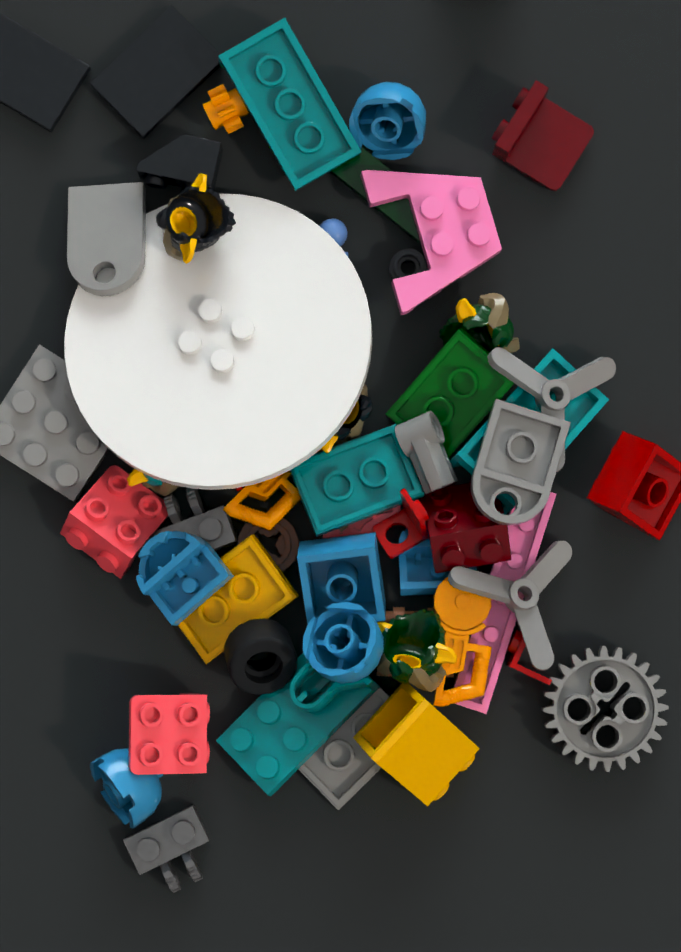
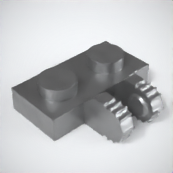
M186 489L187 500L195 515L186 520H183L178 500L173 494L163 498L172 525L156 530L153 534L154 536L165 531H181L194 534L208 542L215 552L239 543L231 518L223 511L225 506L223 505L205 512L197 489Z
M194 805L123 840L139 875L160 866L162 874L173 893L181 890L179 877L174 872L170 860L182 855L190 878L195 882L203 879L191 850L209 842L210 838Z

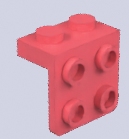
M112 465L69 512L60 534L66 538V541L73 548L84 551L96 560L99 567L104 571L113 573L121 579L130 569L140 549L166 520L168 513L164 500L149 488L144 487L142 483L132 487L129 486L127 478L130 474L119 466Z
M179 693V695H134L129 701L128 765L131 773L136 775L207 773V763L210 757V747L207 741L210 706L207 702L206 694Z

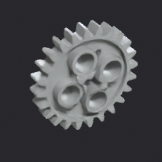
M604 645L600 646L598 656H594L590 648H584L585 659L582 661L575 654H571L570 660L573 665L571 668L562 664L558 665L560 672L563 674L561 679L549 677L552 680L551 683L556 686L555 691L543 692L545 697L552 699V705L542 707L541 711L553 716V719L544 723V727L557 729V732L550 738L551 742L556 743L563 740L565 743L560 753L566 755L574 750L573 763L577 765L585 757L588 758L587 765L589 770H594L598 761H601L605 772H610L612 761H616L619 768L624 770L626 769L625 758L630 757L637 764L640 763L637 751L642 749L651 754L653 751L647 741L650 738L661 741L662 737L654 729L656 726L667 725L664 719L658 717V712L668 710L669 706L658 703L657 698L667 692L665 689H654L653 687L660 676L657 674L645 675L650 666L648 662L635 666L636 653L629 654L625 660L622 659L623 653L620 647L615 648L612 656L608 655V650ZM602 670L609 671L614 680L612 687L605 692H600L594 683L595 676ZM625 682L629 683V688L610 705L609 708L613 712L612 715L608 717L602 714L586 734H581V728L599 713L598 701L609 702ZM636 697L641 702V712L635 718H627L623 713V704L628 698ZM581 698L587 704V713L583 718L574 720L568 714V705L572 700ZM602 726H612L615 731L614 741L609 746H600L596 740L597 731Z

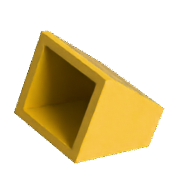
M402 683L353 737L375 763L427 807L433 800L440 799L447 792L449 782L458 772L465 771L473 763L475 754L480 749L409 683Z

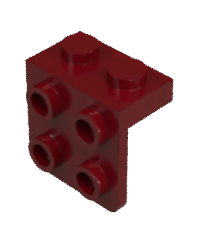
M536 80L530 90L523 87L512 105L517 111L510 122L503 119L491 139L497 143L492 155L548 190L558 191L593 137L594 129L591 125L545 98L549 88Z
M471 482L444 487L428 494L424 492V496L421 497V503L429 516L426 525L435 574L451 571L455 566L470 568L512 560L507 525L489 520L478 510L471 495ZM495 498V508L499 513L504 514L501 501Z

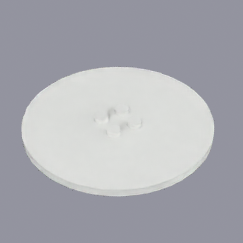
M219 194L220 198L225 201V205L229 207V211L234 213L233 219H235L236 224L232 226L231 232H226L213 246L203 251L195 252L193 259L187 264L167 254L163 244V230L156 223L157 214L165 209L168 204L147 213L145 265L139 279L127 290L111 296L94 295L78 285L67 317L64 337L67 377L72 394L85 420L103 444L122 461L154 479L176 486L205 490L234 489L270 480L292 470L313 456L339 431L360 397L370 365L372 323L368 301L362 282L343 249L325 230L298 211L274 201L243 194ZM113 268L102 269L97 274L96 281L100 283L111 281L115 276L116 270Z

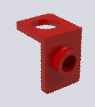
M405 488L399 491L404 509L372 527V531L376 532L377 540L390 559L429 538L425 521L429 520V516L422 503L418 499L413 501ZM394 525H402L408 530V537L402 543L393 544L386 538L388 529Z
M515 630L507 648V651L512 654L506 666L550 685L551 679L517 664L525 648V643L521 631Z

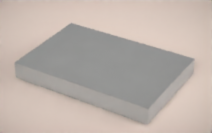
M381 687L299 768L301 773L337 810L348 802L381 769L353 738L390 697Z

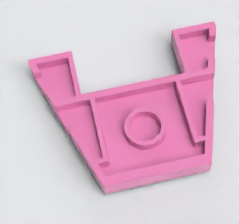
M377 170L361 171L360 176L369 208L406 198L409 200L429 269L392 280L391 284L400 315L409 313L428 298H432L441 292L442 289L459 278L461 279L501 252L502 247L481 177Z

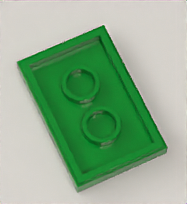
M459 328L387 411L386 415L398 425L423 413L432 411L442 426L445 437L443 446L449 458L490 412L495 399L500 400L514 383L493 369L488 362L489 352L466 331Z

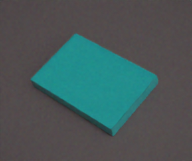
M396 424L332 447L331 451L327 454L324 451L318 452L290 470L316 537L403 505L399 491L404 488L412 500L424 496L410 457L404 454L395 434Z

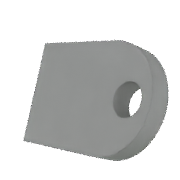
M144 183L68 187L67 264L73 278L82 289L98 296L116 295L127 290L139 279L145 265L146 188ZM113 268L116 270L115 276L111 281L107 283L96 281L97 274L102 269Z
M495 399L470 484L473 501L486 518L502 525H519L534 518L544 508L551 492L571 422ZM508 494L514 499L516 506L512 514L504 515L497 511L494 504L497 495Z

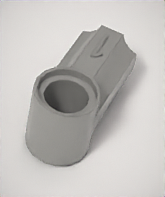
M432 411L423 413L395 426L397 441L404 454L411 458L425 494L458 481L443 446L445 437L442 426Z

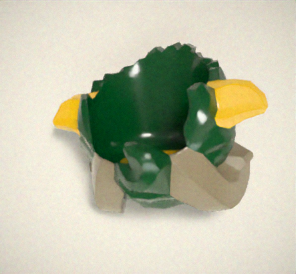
M498 293L481 295L478 303L472 306L466 298H462L456 305V315L448 319L446 325L439 331L441 334L439 337L444 341L443 345L450 340L459 328H462L489 353L496 347L504 348L511 354L520 349L519 338H513L514 328L513 323L508 317V303L505 297Z
M426 609L412 614L397 615L389 623L377 622L384 637V651L377 666V672L386 677L391 674L398 682L404 684L411 683L418 689L428 692L438 688L446 675L442 664H454L457 660L453 649L445 646V631L441 626L440 620H438L440 617L438 613L434 614V610L426 611Z

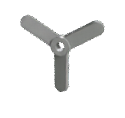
M496 347L488 354L490 366L534 396L537 406L541 409V413L565 420V407L570 400L608 381L616 372V364L613 359L599 357L560 379L548 380L504 348ZM550 391H552L555 394L556 401H553L549 395ZM565 444L556 472L560 471L565 464Z
M553 542L521 579L515 582L462 566L452 568L448 574V581L454 588L503 602L509 610L515 613L534 668L544 671L553 665L554 653L537 602L539 594L571 559L572 548L568 542ZM518 591L524 594L525 601L519 598Z

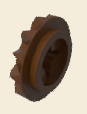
M282 518L271 530H267L247 522L239 534L238 544L252 534H255L259 540L260 538L256 535L257 532L262 536L265 535L267 538L273 535L276 536L280 532L281 535L278 537L275 546L281 556L278 558L269 551L268 554L282 572L289 568L297 556L299 547L298 535L291 523Z

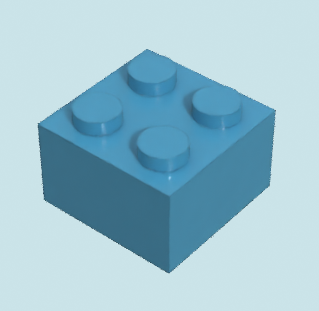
M376 532L299 542L297 561L307 624L314 616L318 618L322 613L328 611L325 607L332 603L340 602L361 605L376 621L386 620V599Z

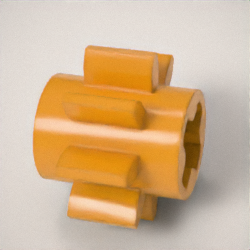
M221 84L207 91L211 100L202 105L215 130L224 126L227 133L230 134L244 127L241 117L249 114L236 88L227 92L224 84Z

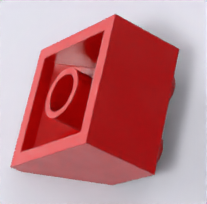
M622 431L586 498L605 512L660 541L681 502V462L656 443Z

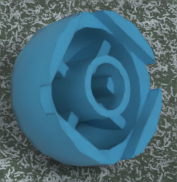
M386 81L378 83L361 93L349 118V130L358 146L362 148V145L372 150V156L386 160L406 158L414 152V148L421 144L426 131V109L420 97L410 87L397 82Z
M350 602L332 603L325 607L328 611L322 613L318 618L314 616L309 621L303 635V652L310 665L322 677L340 684L357 682L370 675L378 666L384 651V637L376 619L361 605Z
M114 749L90 763V770L95 782L102 778L105 790L100 793L113 813L123 824L126 825L130 822V828L133 829L151 816L159 805L162 796V786L159 778L163 774L136 775L131 773L128 767L129 749Z

